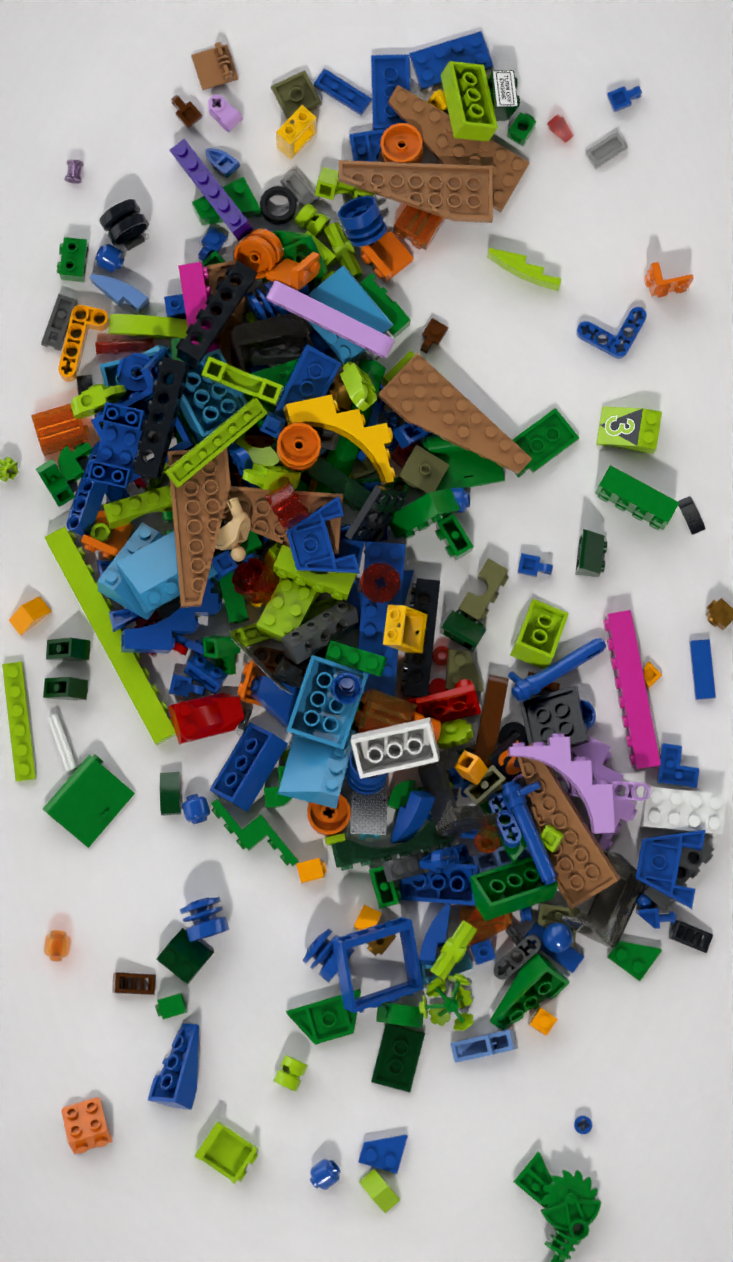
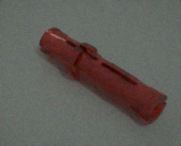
M154 338L122 341L113 339V341L95 342L96 355L105 353L117 355L119 352L150 350L154 347Z

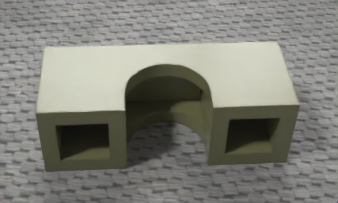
M488 558L477 577L486 584V593L477 596L468 591L458 610L465 613L473 621H479L480 618L484 620L489 612L487 606L490 602L494 603L499 595L496 592L500 585L504 587L509 578L506 575L508 569Z

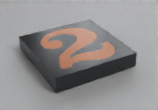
M517 731L487 757L490 763L506 778L507 782L513 781L517 775L522 773L518 757L508 756V748L513 747L512 743H525V746H528Z

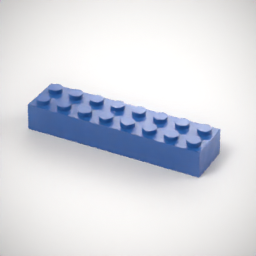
M368 541L365 543L358 649L387 657L382 677L368 673L369 675L360 700L394 703L398 650L383 645L388 605H401L406 544Z

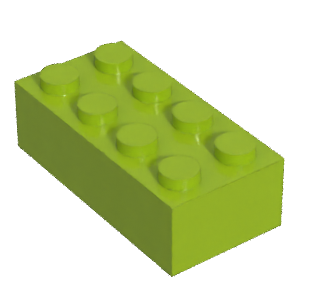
M449 61L440 76L453 136L457 139L489 142L498 126L484 65Z
M310 571L312 573L319 575L326 574V572ZM280 577L256 625L258 633L283 643L282 637L307 622L321 593L315 591L312 586L307 584L302 586L295 583L294 579Z

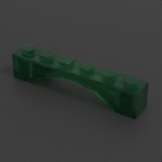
M278 438L276 439V441H275V442L273 443V445L271 446V448H272L276 453H277V440H278ZM296 444V448L301 449V445ZM318 457L312 467L302 471L320 482L334 494H343V501L357 513L360 512L371 494L369 490L320 457Z
M449 818L429 822L414 838L394 847H368L352 840L331 845L336 868H341L342 871L353 869L354 864L360 863L362 867L373 864L372 860L380 859V862L392 860L394 855H400V858L411 856V852L419 850V853L431 851L430 847L438 846L439 849L451 847L450 843L454 842Z

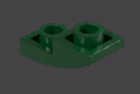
M180 772L160 773V810L162 816L181 814Z

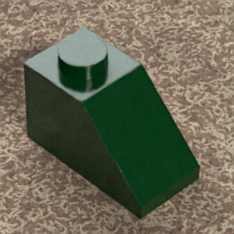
M78 638L47 640L46 660H89L90 640Z
M73 677L45 678L43 698L86 700L88 680Z

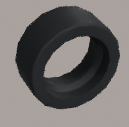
M274 186L267 189L260 200L261 214L264 219L274 225L286 224L292 220L297 208L294 194L282 186ZM276 195L286 197L290 204L288 212L282 216L272 215L267 209V203L271 197Z

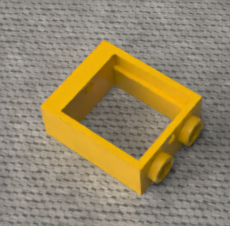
M301 105L276 131L277 148L290 160L317 133L316 116Z
M388 605L383 645L406 653H423L427 614L408 606Z

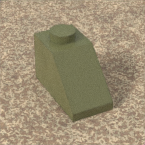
M492 765L488 768V771L478 785L472 783L463 792L478 806L487 802L494 793L503 791L502 785L508 782L496 767Z

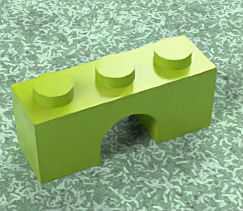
M323 167L315 191V196L334 200V197L341 193L347 194L353 199L361 196H371L375 199L376 194L339 182L338 171Z

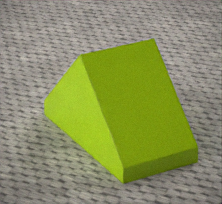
M375 1169L359 1181L384 1213L388 1212L401 1200Z

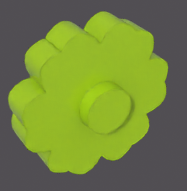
M461 719L441 724L437 745H439L440 749H446L453 755L462 754L466 750L465 747L469 742L468 739L474 736L472 725L467 724L466 720Z

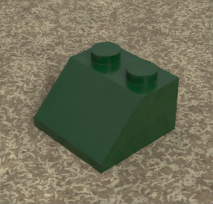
M583 529L579 536L575 575L599 577L601 572L604 573L605 561H602V556L607 551V542L604 541V535Z
M452 610L443 623L440 633L474 652L486 632V629L483 628L484 624L477 620L471 621L467 619V615L460 610L456 612Z
M182 928L156 960L189 985L214 952L199 940L189 942L187 932Z

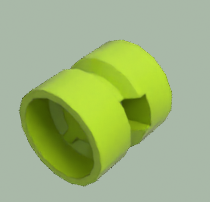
M307 203L296 216L294 224L302 230L307 229L318 239L324 232L323 229L329 225L330 218L323 213L318 214L317 209L310 203Z
M285 1055L280 1064L282 1069L277 1071L273 1081L297 1092L301 1083L300 1076H304L308 1065Z

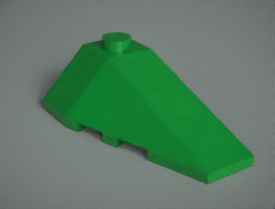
M536 952L522 966L491 1017L490 1022L501 1030H505L522 1019L524 1013L532 1008L536 1010L540 1007L539 1003L547 998L551 1000L556 997L570 981L548 959Z

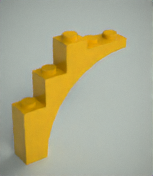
M332 394L289 403L284 406L283 411L287 426L293 423H304L311 427H320L333 431L347 438L369 458L378 473L382 486H388L394 482L395 472L389 464L390 453L388 448L385 449V446H388L392 442L391 439H393L392 430L388 428L387 423L364 428L365 417L360 413L359 409L336 413L338 405L336 400H333Z

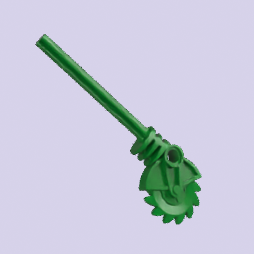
M562 1170L563 1177L550 1176L554 1183L547 1184L542 1188L543 1191L548 1193L543 1196L540 1204L547 1205L546 1208L540 1211L543 1217L555 1227L553 1229L557 1232L555 1236L549 1235L553 1239L551 1242L545 1241L544 1243L554 1251L550 1262H564L571 1259L570 1251L575 1252L576 1249L573 1246L579 1245L581 1240L587 1237L589 1233L588 1225L594 1221L600 1210L601 1200L595 1198L598 1189H591V1178L588 1176L583 1180V1176L578 1170L575 1171L574 1176L567 1170ZM580 1223V1230L573 1232V1227Z

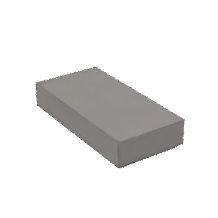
M615 132L587 150L585 154L597 169L626 150L628 146L620 134Z
M295 169L280 181L284 187L294 194L296 201L302 207L307 203L313 205L320 199L319 196H315V190Z

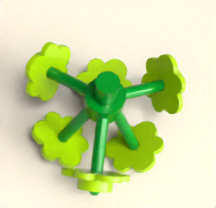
M462 974L448 975V980L455 982V987L451 992L452 997H447L444 994L446 991V981L441 980L439 977L435 978L427 985L428 990L426 994L428 997H438L440 995L444 999L443 1004L427 1005V998L423 995V1001L419 1002L418 1007L420 1013H423V1016L427 1019L428 1009H430L431 1023L444 1026L445 1022H449L451 1019L450 1014L447 1012H454L458 1017L454 1020V1030L465 1031L473 1025V1015L466 1012L460 1014L458 1007L464 1009L466 1006L471 1005L473 1000L470 997L471 991L465 990L463 986L459 985L469 986L470 983Z

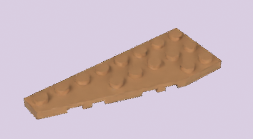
M397 85L388 104L402 120H405L406 123L414 126L420 132L424 145L441 164L493 166V208L502 212L530 162L491 139L487 142L454 138L450 118L447 113Z

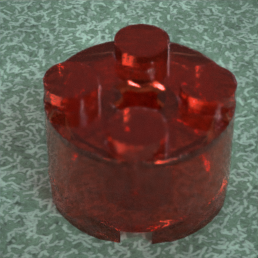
M290 481L265 495L283 529L289 528L309 516Z
M257 558L247 559V563H241L234 571L232 576L234 590L253 604H266L271 600V596L275 592L280 578L276 575V572H273V569Z
M374 563L364 570L360 579V588L363 595L369 601L378 604L386 603L397 595L400 589V577L396 569L391 565ZM383 578V582L386 585L381 586V588L379 589L377 588V584L374 582L375 580Z

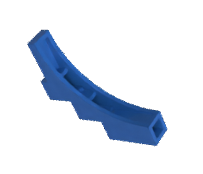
M207 580L200 607H180L171 616L156 624L142 628L124 629L121 632V652L168 654L175 647V637L172 634L192 635L195 629H198V618H195V616H216L221 611L222 603L221 599H218V593H211L214 588L213 580Z

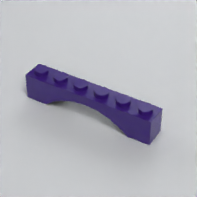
M185 138L169 150L238 241L254 230Z

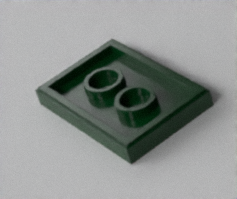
M386 1023L371 1082L410 1093L425 1033Z

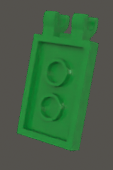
M556 408L512 439L532 458L516 476L519 478L529 469L532 473L536 472L579 440L578 435Z

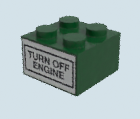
M514 70L491 71L487 81L496 121H508L520 106V97L516 91L518 86L517 77L514 75Z

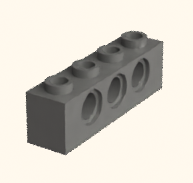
M342 600L282 637L285 656L294 663L299 664L328 646L330 640L336 641L359 627L357 609L346 600Z
M705 840L702 851L682 847L679 867L684 870V876L682 878L677 877L676 885L687 887L685 882L690 877L693 879L700 872L698 867L703 862L707 864L714 856L712 854L714 848ZM690 852L697 855L696 863L689 862L688 854ZM649 886L642 892L659 909L663 907L667 909L674 901L672 898Z

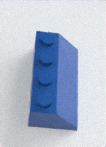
M249 723L210 791L248 812L288 743L275 734Z

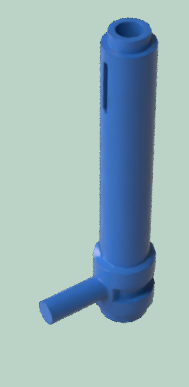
M595 638L537 674L530 675L525 679L520 678L514 672H510L508 678L515 683L511 689L513 696L518 702H521L522 700H528L531 695L538 694L542 688L602 653L606 648L604 640L602 638Z
M517 780L502 785V793L508 799L507 805L513 811L542 882H545L546 885L556 882V872L526 804L528 801L525 795L542 788L541 782L538 780L523 788L517 783Z

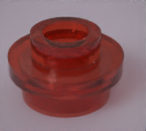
M439 646L434 649L432 659L437 665H447L449 648ZM444 653L445 659H439L438 654Z

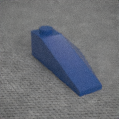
M456 864L437 871L401 879L399 889L401 899L399 900L475 906L470 876L480 873L479 865Z

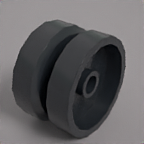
M135 199L125 200L108 209L99 219L103 229L109 231L108 237L114 246L128 243L143 234L149 227L144 214H139L141 209Z

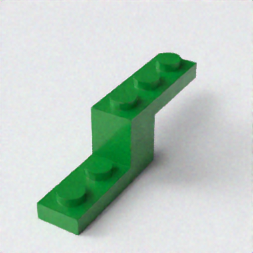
M331 640L328 646L314 654V656L382 677L387 657Z
M218 799L211 803L214 807L211 811L218 819L220 817L224 819L226 823L223 826L230 834L234 832L239 839L236 842L243 850L247 848L250 851L268 836L270 839L267 842L274 850L279 849L282 853L280 858L286 865L291 864L293 867L299 862L262 815H259L245 828L241 829Z

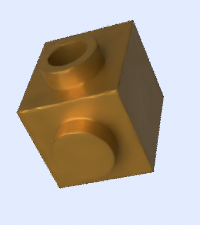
M341 382L330 385L326 396L332 394L333 400H336L338 405L336 413L350 411L352 400L348 395L345 385Z
M722 598L718 601L713 600L708 605L707 621L714 627L718 626L721 630H724L733 621V608Z
M393 934L368 942L366 944L369 946L366 949L375 956L378 953L382 955L397 936Z

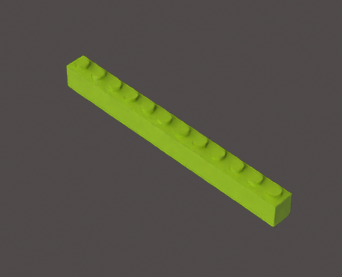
M64 526L45 536L44 538L154 743L157 746L176 736L172 719L169 720L166 714L169 710L164 700L160 702L156 696L160 694L156 685L149 683L147 678L150 677V674L145 666L141 668L138 662L141 660L139 654L121 652L122 631L119 629L113 632L109 617L110 609L113 606L109 598L104 599L103 595L98 591V584L92 577L95 572L90 563L85 564L83 558L86 556L81 547H76L74 541L77 539L71 530L68 531Z

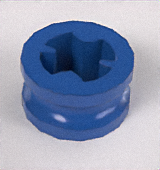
M530 907L519 910L522 923L525 920L532 921Z
M579 1116L574 1122V1128L580 1134H587L592 1129V1122L586 1116ZM582 1119H586V1123H589V1127L585 1128L584 1131L579 1130L580 1127H577V1123L581 1122Z

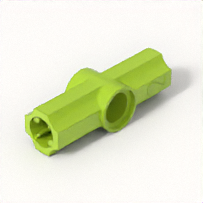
M339 222L329 224L323 231L331 245L332 253L336 255V262L341 267L345 266L355 279L363 275V272L355 257L352 244L346 239Z
M463 920L452 938L450 937L442 947L441 954L430 971L445 981L455 964L459 963L467 951L466 947L478 929Z

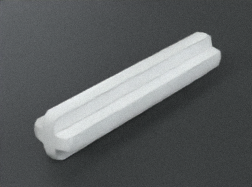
M57 714L48 717V721L67 771H72L77 766L59 716Z

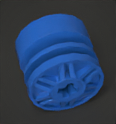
M361 196L354 198L344 204L338 211V217L342 226L346 229L345 233L353 246L359 247L372 244L387 232V225L384 222L383 216L379 214L380 209L374 197Z
M272 281L264 284L265 294L259 288L255 289L258 298L252 292L247 293L249 306L254 316L266 330L271 328L269 318L274 325L278 324L276 314H279L284 320L294 315L266 299L274 283Z
M352 750L346 771V780L349 786L357 793L371 795L381 791L386 784L388 773L360 779Z
M207 897L196 900L180 909L181 914L189 912L191 916L184 918L183 922L193 921L194 924L186 929L189 942L230 930L226 917H216V914L223 910V907H213L214 904L221 902L220 897Z
M329 928L314 940L302 960L307 964L311 958L315 959L310 966L311 969L320 963L322 968L319 971V975L328 983L338 972L332 940L327 939L333 932ZM346 949L348 959L355 949Z

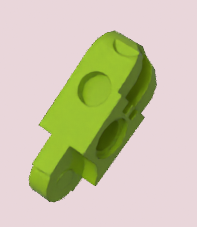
M349 361L343 366L344 371L340 376L352 402L360 410L365 411L377 400L376 389L369 375L363 372L355 362Z
M99 385L81 392V395L75 396L71 401V410L74 418L82 419L103 411L105 402L113 404L119 402V398L127 394L125 386Z
M253 464L252 469H244L242 478L263 490L284 492V490L292 491L298 487L301 472L284 466Z

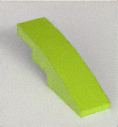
M489 248L487 257L503 269L535 285L555 291L559 290L561 278L543 275L544 267L525 263L526 255Z
M110 314L108 333L111 335H130L131 337H150L152 339L186 338L188 335L186 334L188 325L187 319L149 315Z

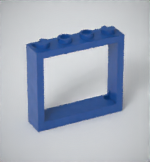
M146 386L147 390L141 393L139 391L129 396L127 401H119L115 404L132 407L154 395L153 387L148 388ZM168 394L163 395L161 398L164 404L169 401ZM103 411L95 414V418L91 420L100 439L103 430L101 425L103 423L101 422ZM178 414L175 426L183 442L173 446L169 451L191 450L195 445ZM134 473L129 483L142 477V475Z
M400 917L332 939L344 1009L352 1013H362L364 1009L370 1007L377 1008L382 1006L384 1002H395L399 1000V997L413 996V993L424 989L412 920ZM400 932L408 981L355 999L346 949Z

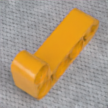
M78 305L73 308L58 367L60 376L64 381L72 382L78 376L88 330L104 331L109 327L110 320L104 310L84 305ZM79 313H86L84 319H77ZM98 317L105 318L103 323L95 322ZM75 331L82 332L78 338L72 337V334ZM71 349L77 350L75 356H68V352ZM68 362H69V363H70V368H71V371H72V372H68V374H65L64 371H68V368H69Z

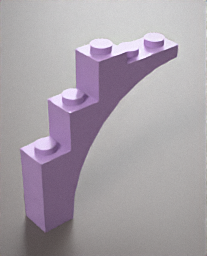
M564 733L552 734V737L547 739V746H545V742H534L533 746H525V743H512L513 747L508 748V756L524 757L539 761L555 769L572 784L585 804L590 818L592 834L615 833L613 784H607V780L595 781V784L592 785L591 760H586V757H573L574 761H571L570 737H564Z
M588 736L590 742L570 748L571 754L574 757H586V760H591L592 779L622 781L624 775L603 765V763H608L612 755L609 752L610 746ZM623 785L617 787L618 792L621 791ZM613 799L615 833L600 834L598 840L604 852H609L613 844L610 840L613 834L617 835L622 824L619 821L627 823L629 819H634L637 813L635 809L636 803L630 800Z

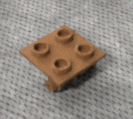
M221 42L214 44L215 47L213 49L191 55L202 90L239 80L227 44L222 45Z

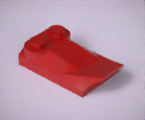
M467 679L457 682L454 689L407 699L410 713L417 712L425 718L439 720L440 723L482 714L475 685L471 680Z
M225 692L190 701H181L168 706L179 745L232 732L245 718L239 696L230 695Z

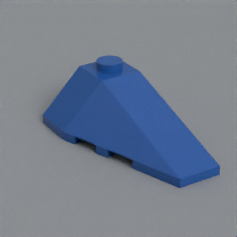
M183 1023L172 1043V1052L168 1059L164 1058L162 1062L164 1067L160 1075H156L153 1079L148 1101L177 1109L192 1110L197 1092L199 1025Z

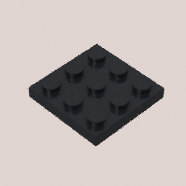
M376 485L345 536L350 540L379 541L383 537V531L387 525L393 521L395 512L403 505L407 494L400 489Z
M575 685L520 702L529 745L533 742H545V746H547V739L556 733H564V737H570V748L590 742L578 688Z

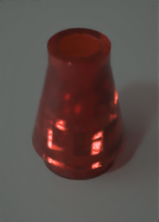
M559 114L547 123L548 129L562 139L564 143L574 136L564 117H561Z

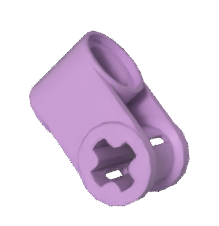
M213 95L208 101L209 114L225 131L230 132L243 120L242 115L222 96Z

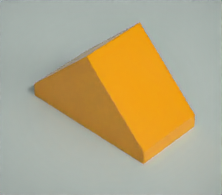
M39 596L21 605L9 619V622L22 636L52 611Z

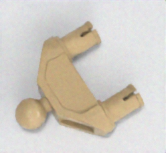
M235 497L226 502L233 518L232 521L220 529L215 548L231 550V558L234 561L240 562L245 559L246 551L239 545L248 538L251 520L249 515L243 511L239 499Z

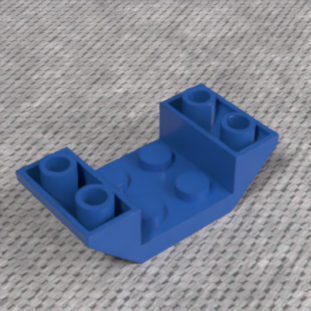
M105 402L101 419L104 426L96 460L91 462L87 480L127 488L135 470L133 469L134 459L138 458L139 454L138 443L140 438H143L144 410Z

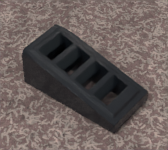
M676 920L669 939L707 953L713 934ZM681 927H683V928H684V931H683V933H682L681 938H679V937H678L679 931H680ZM689 929L691 930V934L689 940L686 941L685 937ZM695 933H699L696 943L693 944L692 941ZM704 935L706 936V939L703 947L699 946V944L701 942L702 936Z

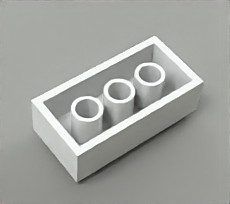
M431 718L353 734L350 740L360 779L438 762L440 757Z
M651 787L652 793L650 798L642 802L640 828L678 832L706 830L705 834L723 835L726 795ZM644 788V791H643V797L646 795V789H645V788Z

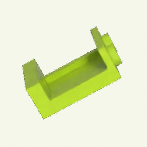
M217 1121L194 1157L204 1161L235 1184L237 1180L242 1181L247 1173L244 1169L248 1163L253 1164L259 1154L256 1153L258 1149L256 1146Z

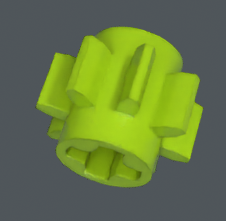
M6 456L5 460L0 459V480L7 482L8 478L14 480V477L19 472L17 468L18 463L10 457Z

